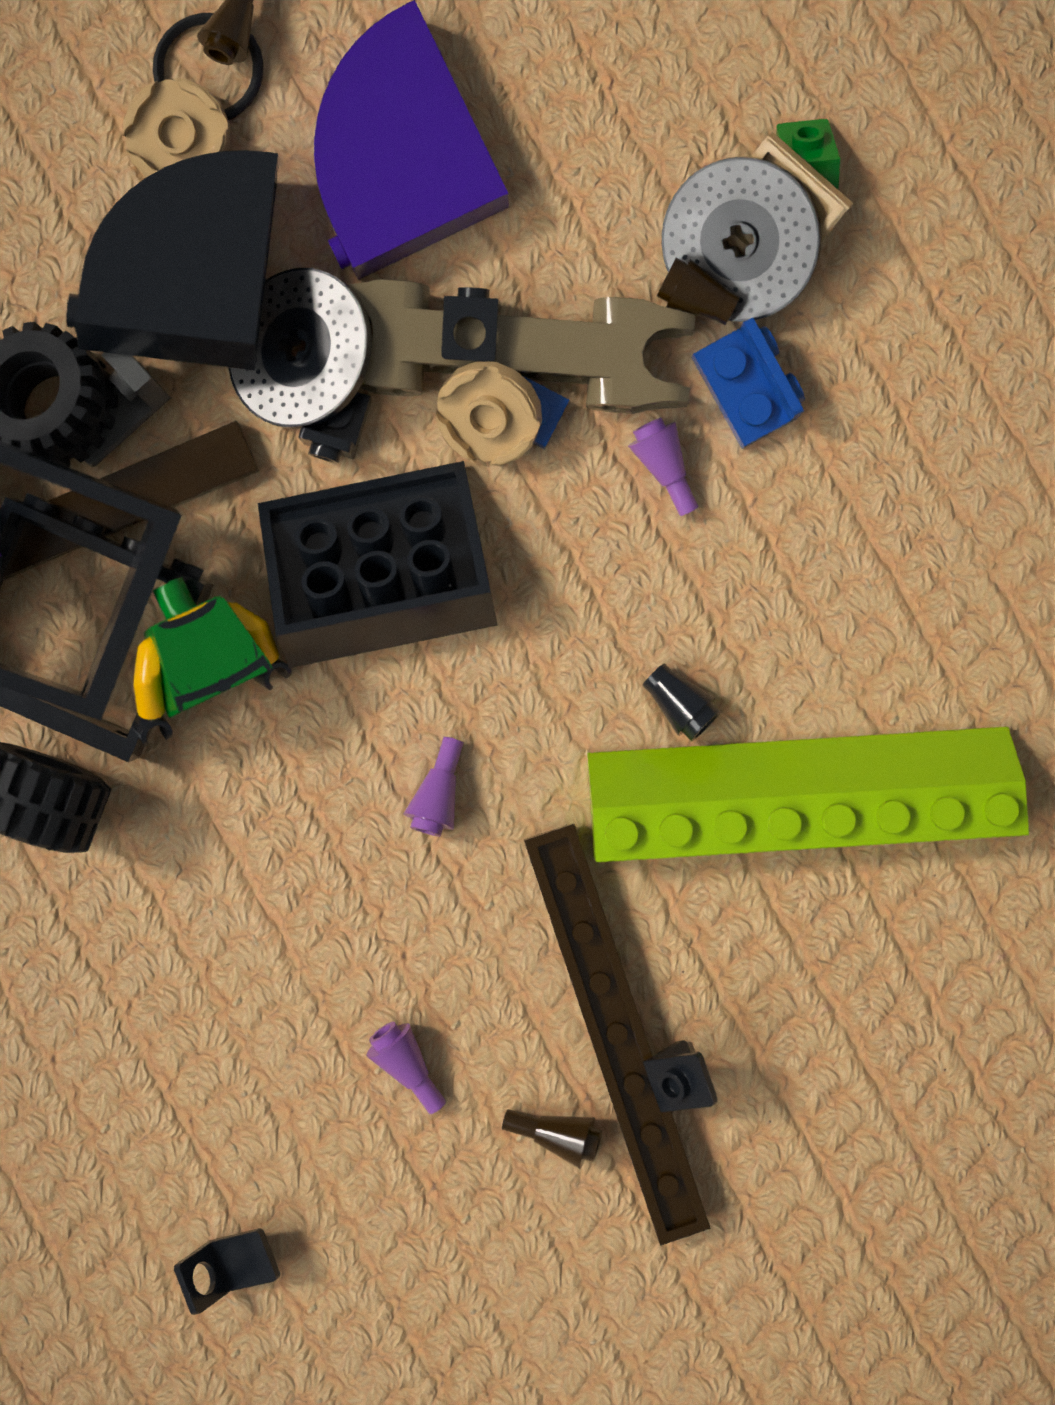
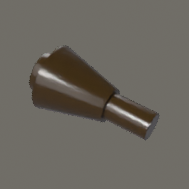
M225 0L197 33L199 42L204 46L203 51L210 59L223 65H232L233 62H244L247 60L254 0Z
M507 1109L502 1124V1130L534 1139L535 1143L578 1169L582 1168L585 1160L594 1162L602 1135V1130L593 1128L595 1117L541 1116L538 1118Z

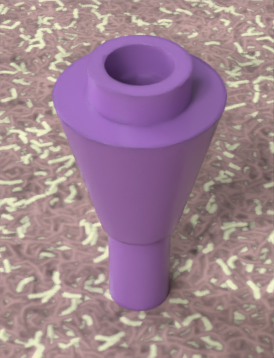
M660 417L634 430L633 433L636 441L629 444L628 447L663 487H666L679 515L683 516L697 509L699 506L684 477L686 476L676 422L665 425Z
M443 737L434 768L430 769L403 815L412 819L410 828L437 837H441L443 829L454 830L456 776L454 773L464 744L462 741Z
M390 1022L378 1029L369 1039L372 1046L366 1056L404 1087L411 1089L429 1114L440 1110L445 1105L446 1100L428 1077L429 1072L410 1024L404 1023L397 1026L395 1022Z

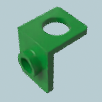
M827 119L777 124V136L839 190L840 156L829 121Z

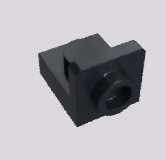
M357 392L348 405L331 419L313 427H301L298 438L304 445L310 446L308 455L336 464L339 463L341 456L354 459L371 405V396Z

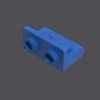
M754 318L743 322L739 329L695 352L691 357L741 449L793 422L804 412L801 402L805 401V395L798 380L791 372L786 375L784 374L775 358L780 352L772 333L766 326L759 328Z

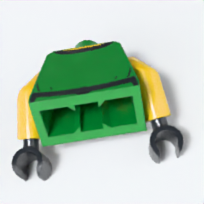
M182 577L154 589L152 592L166 620L147 629L144 632V640L137 647L133 686L138 715L133 721L134 731L145 746L149 744L147 733L154 726H159L161 734L165 740H168L173 736V730L163 715L165 711L168 717L171 718L252 678L268 690H272L273 686L270 684L269 678L274 669L286 679L289 678L292 674V669L288 667L287 663L278 658L279 651L268 623L237 602H227L221 595L196 606Z

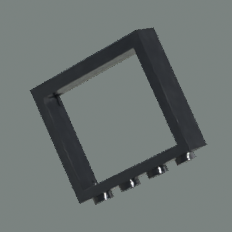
M0 441L1 464L148 520L82 691L0 663V686L101 721L182 515L175 508Z
M29 493L26 494L24 501L5 497L0 508V553L2 555L0 557V588L4 581L2 576L26 522L129 567L140 541L125 536L122 544L103 536L105 526L75 514L71 523L53 515L57 505ZM175 557L171 566L163 562L157 577L158 580L165 583L182 577L196 606L208 600L214 584L200 579L204 571L203 569ZM0 686V706L126 762L139 759L142 755L145 745H143L135 733L133 723L129 731L107 720L101 719L100 721ZM153 727L147 733V740L150 736Z

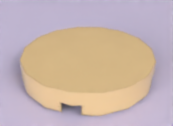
M171 78L172 80H163L161 82L156 81L145 86L130 102L123 120V136L126 137L127 152L131 162L145 177L184 159L229 150L230 123L224 108L203 86L185 78Z
M475 361L458 368L445 381L437 398L436 422L444 440L461 457L473 462L479 459L481 461H489L488 465L502 466L520 459L532 447L542 423L541 402L531 383L515 369L498 362Z

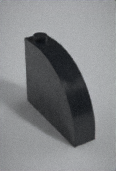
M240 150L202 154L181 160L158 170L125 193L103 218L93 235L85 256L79 294L70 293L68 297L66 323L67 327H73L76 330L78 348L97 352L255 370L277 189L278 153Z

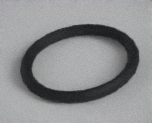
M214 13L189 15L176 22L164 33L153 57L154 82L165 80L164 60L167 50L174 39L183 31L193 26L206 24ZM251 33L248 49L253 63L252 78L243 97L234 105L224 110L228 120L240 115L252 104L259 93L263 80L264 62L261 49Z

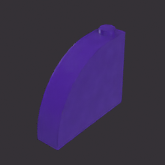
M413 0L387 14L355 41L335 69L322 97L314 136L316 179L322 202L336 234L335 237L328 240V243L341 270L351 266L358 280L509 208L508 191L416 1Z

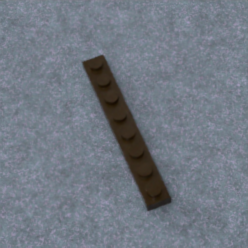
M571 823L526 838L524 843L660 1246L711 1229L672 1112H660L643 1061L653 1055L575 824Z

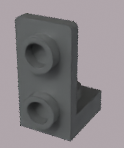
M106 352L101 354L115 369L108 378L115 385L110 390L118 396V408L109 409V414L115 418L112 430L104 427L100 434L106 441L100 448L92 444L87 449L90 457L85 462L92 467L97 466L171 399L134 356Z

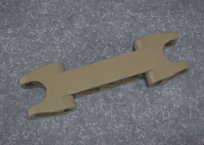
M387 279L348 284L361 299L373 328L371 358L367 373L360 386L361 389L381 395L419 396L422 394L424 372L453 374L458 368L475 362L446 360L442 357L443 311L429 310V286L417 282ZM604 297L594 300L593 322L498 315L496 358L493 362H498L515 369L522 376L530 380L588 384L586 407L592 410L635 414L649 410L687 407L689 404L690 388L653 377L645 367L643 351L654 340L681 338L692 335L693 330H695L696 315L660 306L644 299ZM463 318L454 328L455 341L464 349H475L485 339V327L477 318Z

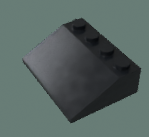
M464 461L258 503L275 634L289 668L498 625Z

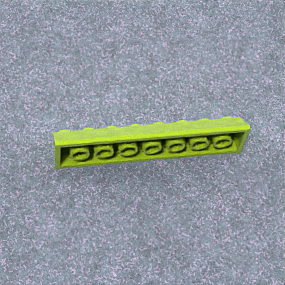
M1009 727L587 753L593 854L596 862L1029 835L1026 781Z

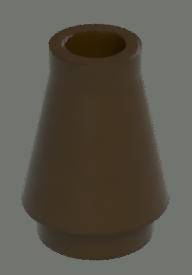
M675 258L656 296L668 302L667 308L715 320L723 325L727 324L740 296L729 291L692 259L686 263L678 258Z

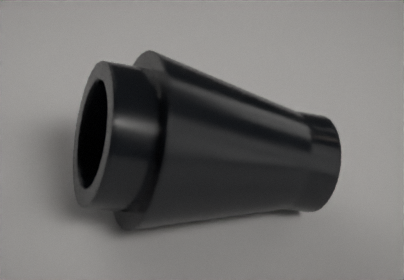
M665 663L659 666L642 685L651 694L678 736L684 734L691 742L699 737L721 713L713 704L716 698L672 671Z

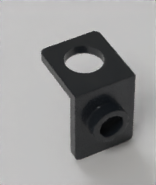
M459 287L457 296H444L441 355L444 359L493 362L495 360L498 312H501V302L497 298H489V289ZM463 318H477L485 327V339L475 349H464L455 341L454 328Z
M685 1040L677 1041L643 1061L660 1112L711 1107L718 1102V1097L702 1053H691Z
M261 1228L210 1240L174 1265L175 1275L192 1315L202 1313L230 1291L274 1282L280 1277V1271L267 1237ZM197 1264H202L209 1273L210 1286L205 1295L197 1291L193 1282V1272Z

